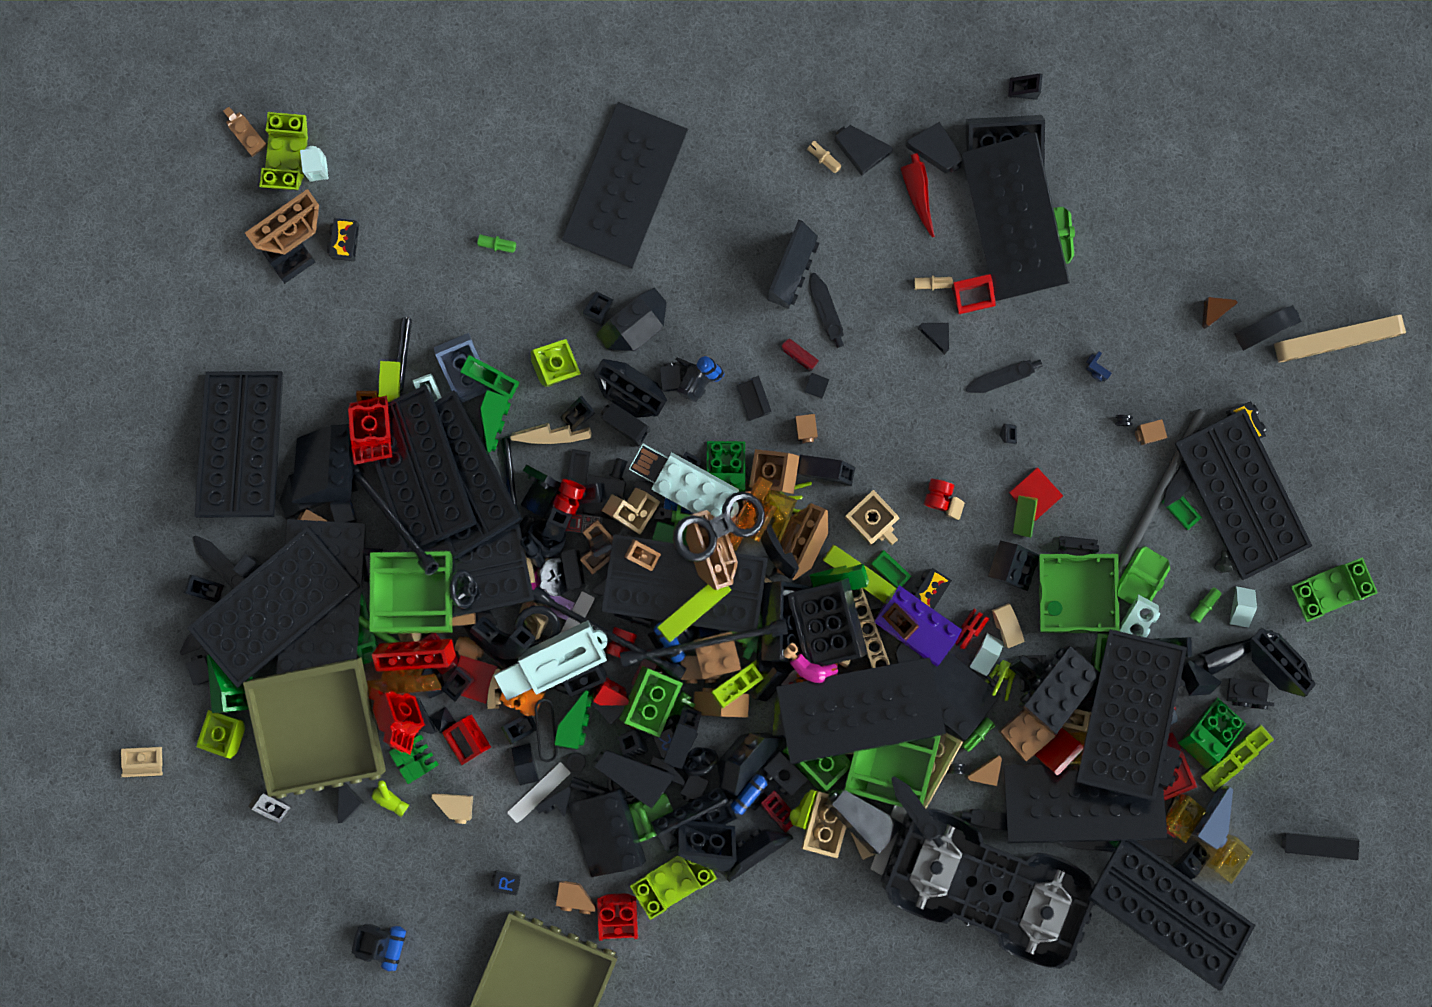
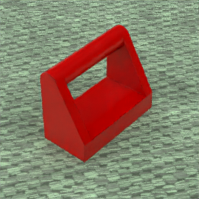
M991 274L953 282L952 290L958 314L996 306ZM987 286L990 300L961 306L960 291Z
M607 677L606 682L593 687L591 690L593 701L599 705H627L629 703L626 688Z
M472 714L442 732L461 766L491 748ZM458 727L474 752L467 758L451 734V731Z

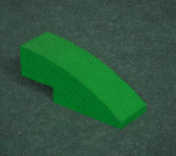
M470 355L460 371L492 391L509 397V400L512 399L520 383Z
M864 564L848 568L845 565L809 575L813 587L849 578L851 590L865 588L869 584Z

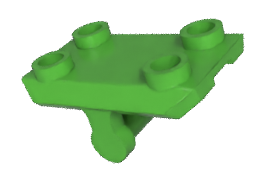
M1065 207L1054 208L1065 261L1066 264H1069L1074 256L1073 237H1075V228L1072 226L1071 213Z
M1143 546L1137 549L1118 582L1117 597L1131 605L1137 595L1152 602L1157 591H1160L1165 583L1164 579L1170 570L1169 560L1148 547Z
M663 793L652 809L640 800L629 805L640 842L657 835L652 826V821L673 811L666 794Z

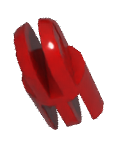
M973 608L962 624V631L955 642V645L958 646L965 635L969 633L960 649H965L973 637L977 638L990 619L986 616L977 630H974L983 617V614L979 612L970 626L968 625L977 612L975 608Z

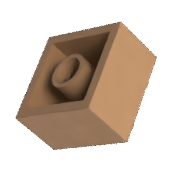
M755 449L749 487L794 494L799 456L784 452Z
M731 631V632L724 633V634L712 636V637L715 638V637H717V636L720 637V636H722V635L725 636V635H727V634H731V635H732V631ZM734 641L696 648L703 679L741 670Z
M1026 709L1020 711L998 730L1023 761L1030 759L1055 737L1045 726L1030 715Z

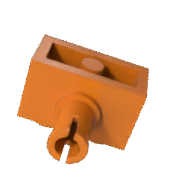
M532 688L509 700L505 698L502 692L499 700L509 708L515 707L516 710L519 709L526 716H535V704L539 700L544 699L546 691L535 694Z

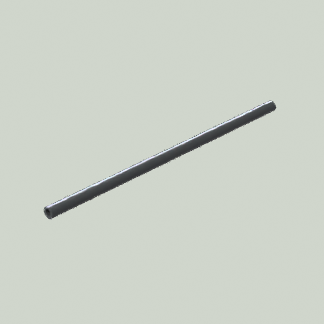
M1197 410L1183 438L1198 431L1206 415L1205 411ZM1178 449L1118 562L1119 580L1183 460Z

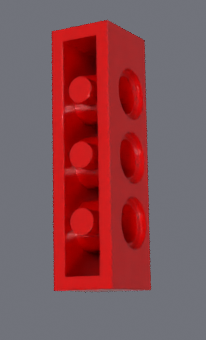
M452 639L380 643L372 653L376 672L449 667L456 657Z

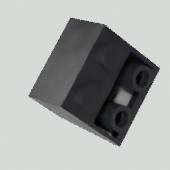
M1000 540L988 577L1028 591L1038 564L1039 554L1018 544Z

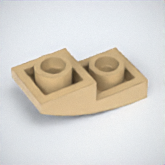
M1009 603L992 610L996 628L1001 631L1004 647L1009 649L1025 642L1017 617Z
M496 669L495 673L500 672L504 669ZM494 674L489 686L488 709H498L499 704L502 703L499 700L501 693H498V689L501 688Z

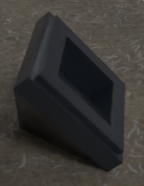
M1003 424L999 436L1004 443L1017 444L1016 425Z
M446 707L430 717L440 734L456 723Z

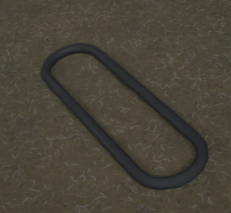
M541 699L535 704L534 709L538 753L542 761L551 762L557 757L558 753L557 745H555L554 706L550 700ZM541 702H548L551 706L555 754L551 759H544L541 754L537 707Z

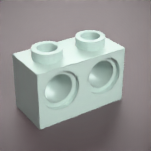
M308 146L305 150H300L302 171L309 181L329 179L326 156L320 148Z
M1137 595L1119 625L1120 631L1147 638L1151 623H1155L1160 616L1159 605ZM1144 608H1147L1151 611L1147 615H1143L1140 613V611ZM1134 624H1137L1141 628L1137 631H1134L1130 627Z

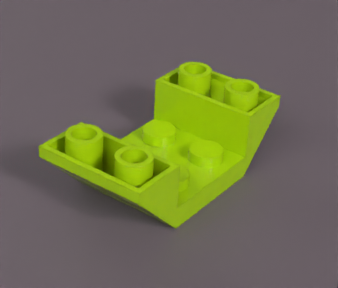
M268 112L266 132L269 134L265 168L261 169L260 187L298 191L304 178L300 150H305L308 141L306 115Z
M677 855L643 876L630 887L651 920L689 894L715 881L717 877L711 869Z

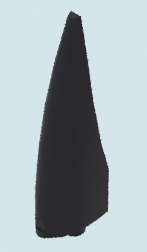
M1251 638L1213 647L1198 654L1199 659L1194 660L1193 663L1199 667L1203 665L1205 671L1211 675L1218 673L1251 652Z

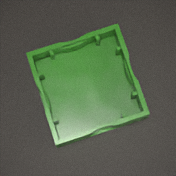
M1069 554L1039 555L1040 633H1108L1109 629L1120 631L1119 602L1117 598L1119 582L1118 554H1089L1084 556ZM1052 601H1058L1062 605V612L1057 616L1050 615L1047 610L1048 604Z

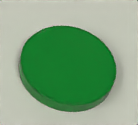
M1052 601L1047 606V610L1052 616L1059 615L1063 609L1058 601Z

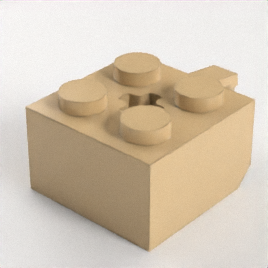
M874 490L844 517L869 545H872L878 538L881 541L886 539L891 545L898 541L892 533L895 530L892 525L899 517ZM867 514H870V515L875 514V515H876V517H875V521H876V522H874V521L869 522V521H868L869 516H868Z

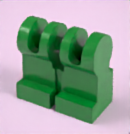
M422 734L414 738L411 755L396 749L389 751L397 767L404 764V767L399 770L407 784H411L439 765L437 760L429 765L426 764V760L434 756L432 752L422 755V758L417 761L414 759L415 755L422 754L428 748L427 744L420 748L416 747V744L424 739Z

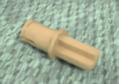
M816 141L811 143L816 150L809 145L807 150L819 160V163H823L833 173L840 170L841 164L830 155V151L824 150Z
M934 275L928 278L915 277V290L932 289L934 291V289L952 288L953 286L952 277H934Z

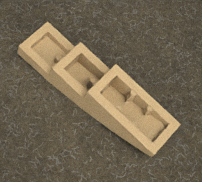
M549 423L513 432L511 440L537 444L568 443L589 439L592 433L590 427L571 432L570 425L551 430Z

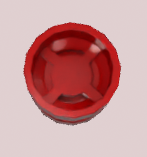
M932 478L928 487L930 493L926 494L924 505L933 509L948 511L950 504L948 497L952 496L955 485Z
M563 479L559 487L560 494L556 495L552 505L565 513L576 514L580 504L578 500L582 499L586 488L575 481Z
M616 627L613 628L612 632L617 634V636L628 640L632 644L635 643L636 634ZM612 641L608 642L605 653L620 658V652L630 651V649L628 650L621 646V644L619 645V643L617 644V642Z

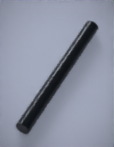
M502 438L508 492L517 507L510 438Z

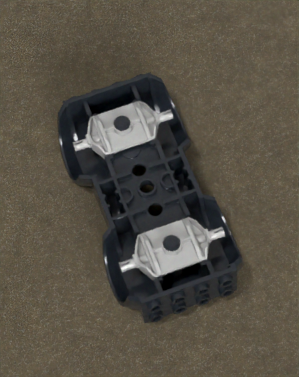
M927 808L926 810L939 827L941 832L940 838L945 843L938 848L933 840L929 842L923 836L910 816L905 817L903 834H899L896 839L895 845L897 849L895 853H891L888 860L890 865L888 872L884 871L880 881L882 882V887L887 891L891 904L929 921L947 924L954 918H957L998 935L999 947L1002 950L1036 965L1060 969L1067 964L1070 965L1071 961H1075L1078 953L1076 950L1078 942L1081 943L1085 935L1083 929L1085 924L1088 925L1091 920L1092 913L1090 911L1092 906H1096V904L1087 899L1095 884L1085 871L1068 861L1046 853H1035L1028 860H1024L985 844L982 833L962 818L942 810ZM968 876H975L977 878L976 886H967L966 879ZM994 884L995 892L991 895L986 894V885ZM1005 891L1013 892L1014 898L1011 902L1003 900L1002 896Z

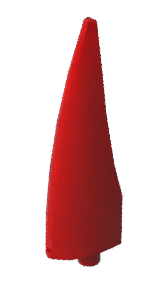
M918 153L911 155L912 164L901 167V171L913 206L923 225L933 238L935 235L929 207L928 177L925 164L919 160Z

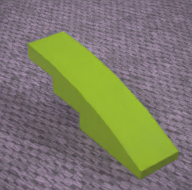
M380 361L379 397L387 395L388 402L400 397L401 363Z
M832 545L823 559L832 568L845 565L848 568L862 564L835 545ZM864 565L869 578L868 587L862 589L882 603H885L888 596L896 588Z
M707 585L659 625L657 629L670 643L731 591L730 587L727 586L714 590Z
M755 660L711 693L723 709L763 680L767 674H760L756 668Z
M1260 724L1231 748L1219 763L1210 767L1201 778L1215 792L1240 772L1247 763L1259 755V752L1274 741V738Z

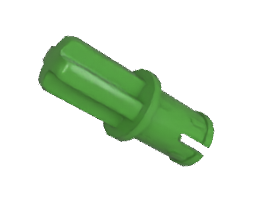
M482 234L479 235L477 244L479 247L514 253L516 250V242L499 239V236L494 238Z
M1213 587L1204 599L1199 601L1200 604L1190 615V618L1200 623L1208 611H1212V606L1222 593Z
M986 717L964 741L962 747L967 752H970L980 740L984 741V737L995 727V724Z

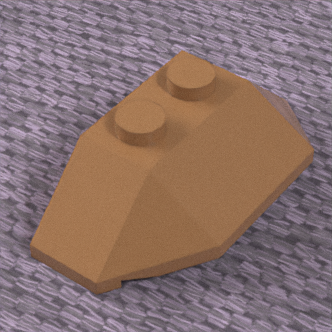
M307 189L246 231L245 234L256 249L285 255L316 233L319 204Z
M812 503L791 516L779 541L785 554L792 552L800 568L793 580L812 568L828 535V510ZM777 568V573H779V574H781V575H784V574L781 573V572L778 570V568Z
M708 510L692 514L701 516L708 521L715 518ZM688 524L686 541L690 552L702 553L708 546L709 538L707 532L698 524ZM728 534L717 539V547L709 558L700 562H694L698 575L714 590L733 584L738 561Z

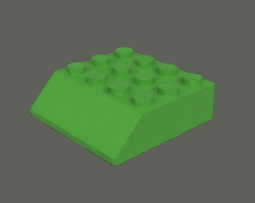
M414 552L370 553V632L392 634L452 633V599L449 590L452 577L451 552H425L428 555L431 554L439 564L438 570L431 575H427L417 563L419 560Z
M941 736L854 752L845 790L849 793L903 807L894 793L891 778L895 776L909 785L921 803L924 804Z

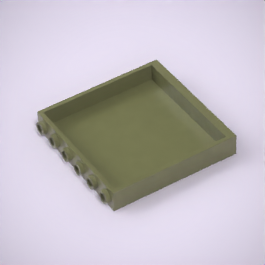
M361 657L243 682L268 797L275 796V799L287 796V793L292 792L294 795L305 793L307 789L319 791L324 789V786L339 787L343 785V782L350 781V784L362 782L363 778L368 777L369 780L381 778V775L386 772Z
M520 911L510 912L470 1007H598L618 959V956L615 955L616 952L608 948L601 950L597 948L596 943L589 940L586 943L579 940L580 937L575 934L561 933L562 929L551 925L550 928L544 926V922L537 918L532 920L525 918L526 914Z

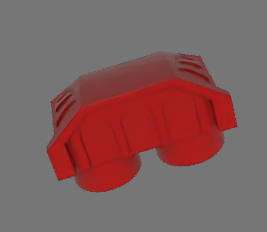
M622 893L607 894L598 898L599 941L612 938L638 939L637 897Z

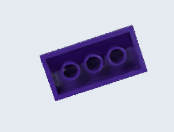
M900 585L888 596L874 623L922 657H930L931 663L936 667L953 647L962 629ZM895 602L919 624V627L907 640H904L882 617Z

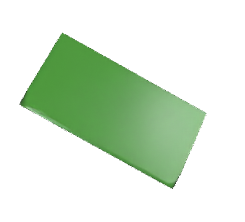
M1018 496L1013 529L1014 534L1032 537L1038 498Z

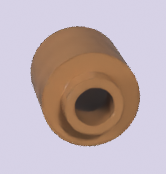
M460 636L458 638L455 651L459 652L460 655L474 660L483 656L484 651L469 637Z

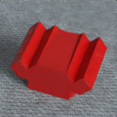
M387 395L349 403L350 439L354 465L392 457Z
M371 688L369 699L374 701L373 712L378 728L385 733L383 742L402 753L411 755L414 737L425 725L416 697L409 693L402 695L393 691L383 694L379 690Z

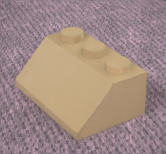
M817 791L801 848L838 858L846 826L825 805L829 794Z

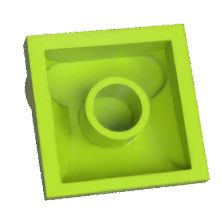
M567 339L531 351V362L540 383L545 387L553 386L558 382L581 374Z
M208 710L196 747L225 758H232L239 750L245 731V724L240 719L220 713H212L211 710Z
M808 791L802 798L800 805L791 811L790 820L792 825L807 829L817 791Z

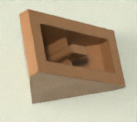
M633 539L625 558L653 571L661 554Z
M996 755L965 777L970 781L997 786L1002 758L1000 755Z

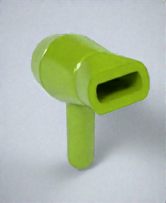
M383 780L378 782V787L373 791L371 799L380 806L402 817L409 804L401 801L394 793L388 790Z

